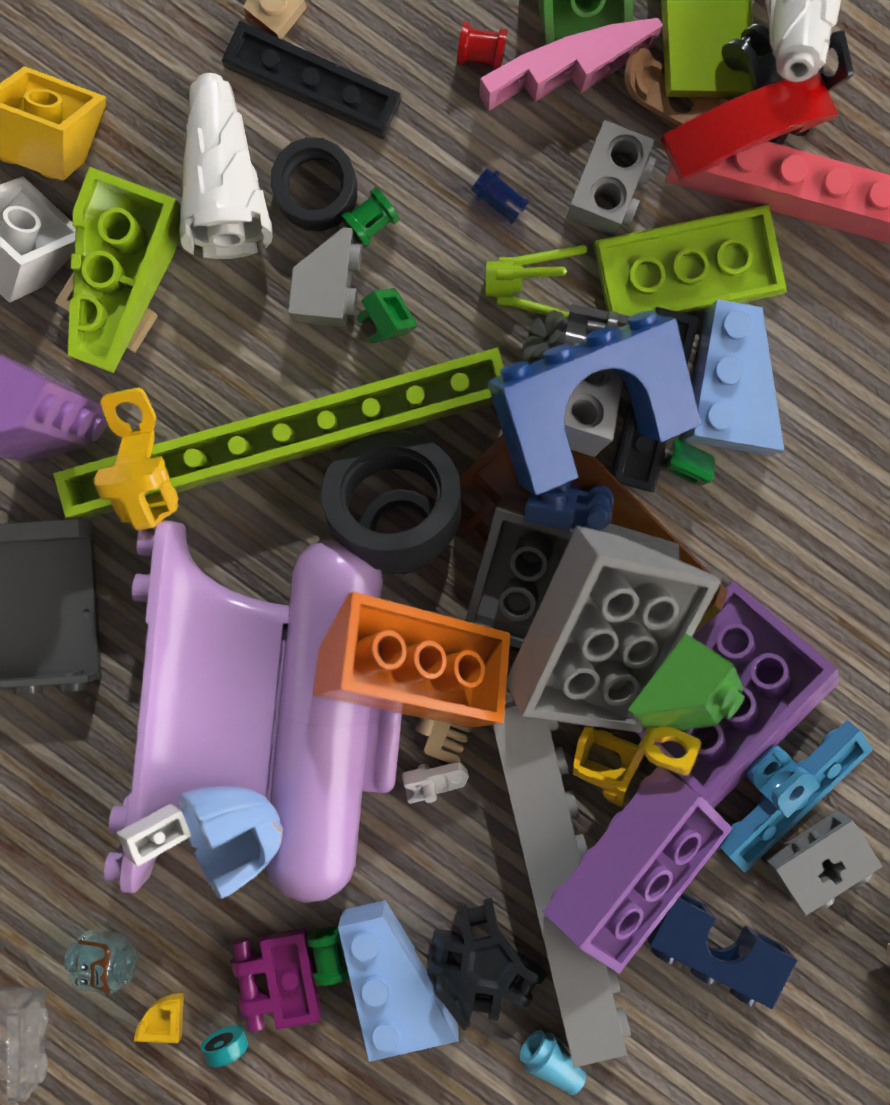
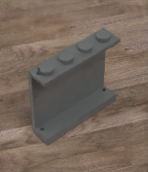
M68 519L0 524V688L14 687L15 695L43 692V685L59 684V692L87 690V682L102 678L92 520Z

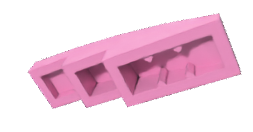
M659 18L611 24L564 37L527 52L481 77L479 97L488 111L524 88L527 89L534 102H536L570 79L574 81L582 93L626 65L630 54L635 48L645 47L651 49L654 47L663 24Z

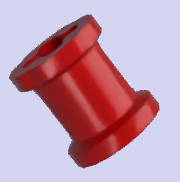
M463 21L457 52V64L464 65L468 61L490 65L493 67V70L501 67L508 29L501 28L498 33L472 28L469 22Z

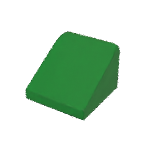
M675 439L661 467L667 472L697 486L712 482L715 459L713 455L680 439Z

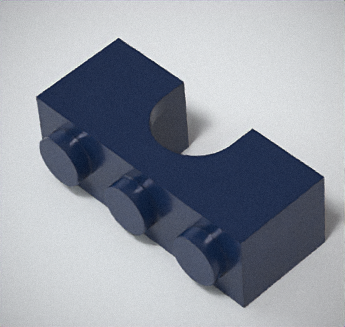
M682 893L648 936L647 941L651 946L650 951L666 963L674 965L676 960L691 967L690 972L709 985L714 986L716 981L730 987V993L747 1005L755 1006L756 1002H759L773 1009L797 963L796 958L783 944L746 925L732 945L726 948H713L709 946L707 939L716 920L715 916L706 904Z

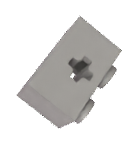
M838 810L764 857L790 900L805 916L811 912L817 913L829 908L834 903L836 896L849 888H858L866 884L872 878V873L883 867L854 821ZM824 860L827 866V869L825 871L821 864Z

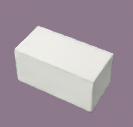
M172 804L117 832L127 859L137 867L191 837L182 810Z

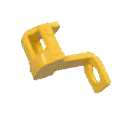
M132 388L106 394L100 401L108 426L117 436L122 437L116 464L97 471L94 478L96 490L102 499L110 500L121 522L131 523L132 527L137 531L155 528L160 521L177 510L179 499L175 488L170 483L162 456L150 459L155 441L154 427L156 424V414L145 391L141 388ZM129 402L139 407L143 416L138 424L139 428L132 429L129 423L122 421L116 413L118 404ZM160 489L161 494L145 498V493L148 491Z
M586 725L577 743L573 762V775L600 787L608 802L623 807L641 768L644 754L656 766L682 775H688L700 750L701 741L675 728L659 726L648 728L640 744L637 745L613 736V733L595 730L594 726ZM654 741L660 743L665 741L677 742L685 748L686 755L676 759L670 758L662 753L658 745L653 743ZM595 743L617 752L622 762L620 768L612 769L589 760L588 755L592 744Z

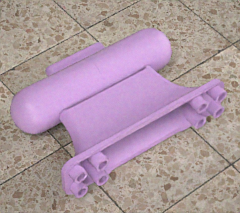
M162 520L156 529L150 528L139 531L137 536L138 555L152 556L150 573L147 575L136 574L132 585L133 601L147 603L145 622L148 623L143 682L132 792L124 799L123 806H113L109 818V834L117 835V832L169 804L180 809L179 796L187 791L217 786L249 788L261 793L274 806L283 828L280 848L266 866V873L270 882L285 897L303 903L330 898L339 893L351 880L355 868L362 791L388 793L395 786L402 714L313 696L318 650L348 593L357 592L381 599L383 584L381 570L374 569L333 538L322 539L308 546L298 556L292 572L289 605L275 604L234 592L206 575L197 566L189 553L186 527L183 523ZM120 843L118 853L109 852L104 866V880L120 882L122 892H137L149 879L158 855L137 867L127 859Z

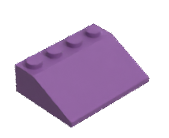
M734 581L726 587L728 593L722 611L697 630L692 637L735 666L744 687L741 693L744 695V700L740 708L730 719L723 717L716 726L682 730V732L698 738L701 741V746L688 775L676 773L690 788L700 794L713 809L747 776L748 767L770 746L778 745L839 684L838 669ZM643 728L641 733H635L642 739L646 729ZM654 741L653 743L658 745L662 753L670 758L676 759L686 755L685 748L677 742L665 741L660 743Z

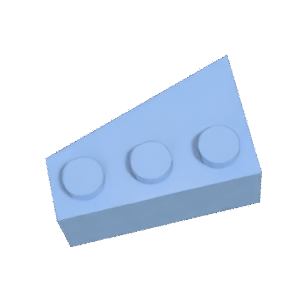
M717 299L704 313L692 382L701 425L684 432L682 441L767 456L784 451L763 307Z
M384 900L343 910L338 930L369 1062L458 1042L457 1021L438 997L436 981L431 973L427 972L414 951V945L387 901Z

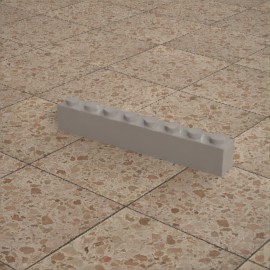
M515 701L505 702L504 723L493 725L573 1066L576 1068L627 1056L623 1038L631 1036L624 1007L616 1009L613 994L621 992L616 971L578 948L542 912L550 903L554 891L566 883L580 865V860L587 851L583 834L575 835L571 820L572 818L579 817L573 790L565 792L561 775L569 773L563 747L554 748L551 731L558 730L557 721L522 716Z

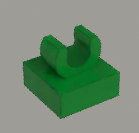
M396 288L374 290L361 300L365 310L358 314V323L373 320L377 327L376 333L368 338L370 343L407 335L418 326Z

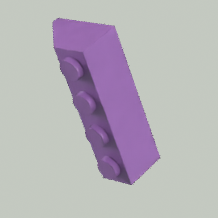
M0 354V457L24 463H33L89 447L91 441H96L100 438L107 426V420L99 402L59 380Z
M658 766L651 775L643 779L637 793L623 811H620L612 818L608 830L594 847L585 852L580 860V865L566 883L554 891L550 903L542 912L578 948L620 974L733 828L700 794L669 771Z

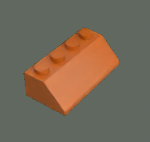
M350 592L346 596L319 647L313 696L469 728L503 724L511 633L361 593Z

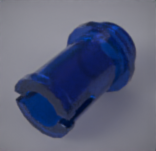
M487 168L471 189L477 195L475 200L478 202L484 200L513 225L519 218V213L506 202H510L523 212L530 201L522 197L500 179L501 173L498 170L493 173Z

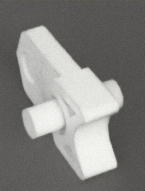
M459 762L431 769L428 764H421L416 770L402 773L408 803L423 800L427 803H432L437 800L436 794L462 788L469 778L467 769Z

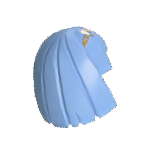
M217 786L187 791L179 796V807L191 833V837L188 838L191 847L196 848L193 853L201 871L204 872V877L219 898L222 899L232 894L254 878L267 866L280 848L283 828L279 815L274 806L261 793L244 787Z

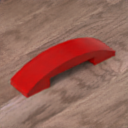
M817 73L801 82H792L785 79L739 96L664 134L660 140L679 181L719 166L729 156L794 130L798 134L836 118L839 113L821 74Z

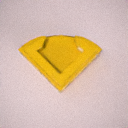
M184 993L165 996L152 1004L137 1026L134 1042L178 1044L182 1038Z

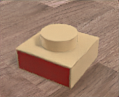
M247 0L242 6L246 16L266 32L280 39H283L307 9L305 0Z

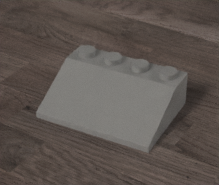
M576 526L507 676V687L522 716L641 733L644 727L630 713L629 707L686 633L691 637L693 636L721 583L720 579L715 575L619 535Z

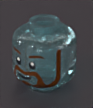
M90 929L84 932L76 943H72L69 946L64 959V967L69 973V980L74 988L103 994H113L123 984L126 985L132 979L137 965V951L132 947L128 936L124 934Z

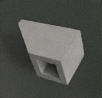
M343 227L293 267L288 314L295 323L347 328L348 315L355 316L358 291L357 288H351L353 271L360 272L362 244L356 243L352 228Z

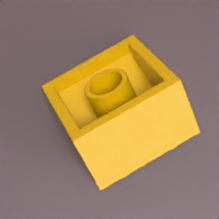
M22 67L0 83V160L37 171L49 179L64 181L85 163L106 107V96L31 68Z

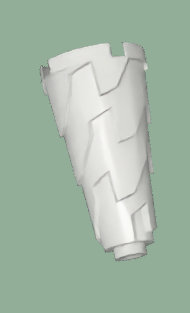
M765 0L769 17L770 44L776 58L777 73L792 82H801L818 73L826 61L832 26H835L837 23L841 0Z
M215 73L201 74L190 85L189 118L186 125L187 136L182 173L183 195L179 225L181 245L193 255L194 244L202 246L203 258L233 259L258 253L257 241L262 239L266 249L272 242L273 233L264 194L260 190L257 172L250 160L242 115L237 111L233 90L229 82L223 81V78Z

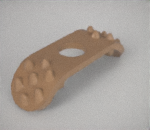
M645 47L635 48L627 60L625 84L632 98L643 107L677 126L684 124L687 119L691 120L728 102L722 97L720 99L689 97L692 101V109L686 113L677 112L670 106L669 97H666L664 65L654 59L650 50Z

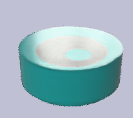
M230 1025L209 1035L202 1042L200 1049L208 1066L222 1067L236 1061L245 1053L248 1047V1040L242 1026Z

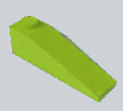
M89 167L73 209L72 226L76 230L75 253H71V269L74 271L73 298L70 300L68 356L114 373L174 256L180 240L181 205L173 197Z

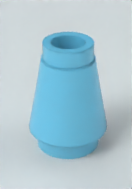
M536 1030L525 1040L519 1057L520 1061L524 1063L527 1073L567 1092L569 1095H575L581 1090L586 1080V1073L580 1067L574 1068L571 1055L553 1033Z

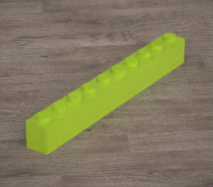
M497 347L154 444L150 459L162 456L172 487L175 488L176 493L349 445L369 435L395 432L494 404L487 381L500 377V370L504 366ZM118 455L53 473L65 518L87 519L115 511L110 500H104L99 496L94 484V478L99 469L114 466ZM160 489L148 491L145 493V498L161 494Z

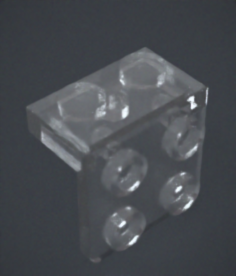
M0 987V1080H7V1101L25 1102L39 1083H42L45 1079L48 1067V1057L45 1053V1031L48 1023V1012L45 1008V987Z

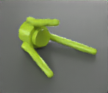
M585 245L517 257H499V260H487L486 297H497V306H512L545 316L549 312L556 310L558 313L561 312L568 320L569 312L514 297L513 293H522V278L564 276L567 273L565 267L523 268L524 265L585 254L588 248Z

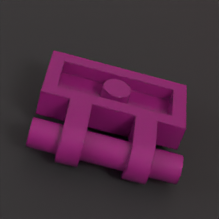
M306 927L262 935L260 939L262 954L251 953L249 938H239L231 942L234 958L230 960L232 975L238 977L241 997L237 1000L239 1013L245 1017L248 1032L262 1030L265 1027L263 1014L273 1012L276 1030L320 1022L322 1011L317 985H315L312 976L314 968L310 947L307 944ZM265 972L269 993L263 994L258 991L255 974Z

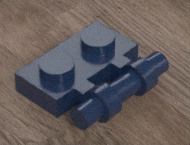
M569 481L539 495L530 492L523 521L570 531L571 525L601 531L611 522L614 496L612 491L605 485H597L587 492L579 490L580 484Z

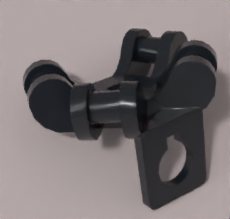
M750 25L741 33V39H732L722 47L721 53L725 64L732 70L747 73L750 76L753 91L785 80L777 73L776 58L770 44V31L763 25ZM844 30L835 31L831 34L827 51L828 55L829 50L833 48L837 53L838 68L836 73L831 75L829 71L824 72L823 66L818 71L823 78L828 92L850 79L854 74ZM810 129L796 134L795 130L789 133L796 136H804ZM789 133L771 139L769 142L782 145Z
M492 898L483 899L484 905L467 908L466 904L457 906L463 937L450 930L439 929L433 932L432 942L436 945L435 956L429 958L428 969L437 975L438 997L463 1031L470 1027L472 1011L488 1013V1020L498 1021L502 996L518 1006L528 1007L533 999L530 993L535 984H542L547 976L546 971L535 962L527 958L521 959L499 930ZM488 923L491 936L474 939L472 926ZM453 952L462 953L461 964L452 959ZM516 974H519L518 979L514 982L513 979Z

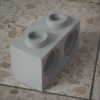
M604 120L566 218L613 237L616 236L621 224L630 226L640 200L632 197L638 182L646 185L656 162V158L649 156L655 140ZM614 154H624L630 158L632 166L627 168L619 167L613 162L611 156ZM601 194L608 195L613 198L616 207L611 210L602 209L596 204L594 197Z
M613 368L602 369L588 375L585 378L589 383L582 380L572 391L564 414V428L571 450L595 457L613 441L623 383L622 377ZM572 414L576 415L583 424L576 421Z

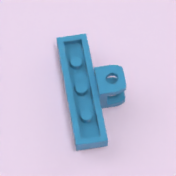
M846 720L838 729L830 731L822 740L821 745L806 760L796 763L781 747L772 745L748 767V779L763 796L760 798L757 807L749 815L731 826L733 829L719 845L744 873L873 750L861 730ZM770 763H772L771 766H770L767 770H765V768H766Z

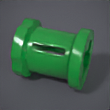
M376 187L369 191L371 197L351 213L345 211L340 215L343 223L347 228H352L355 239L364 248L370 245V238L388 223L396 224L400 220L389 200Z
M338 926L318 929L306 936L308 947H312L316 971L312 975L315 985H334L349 979Z

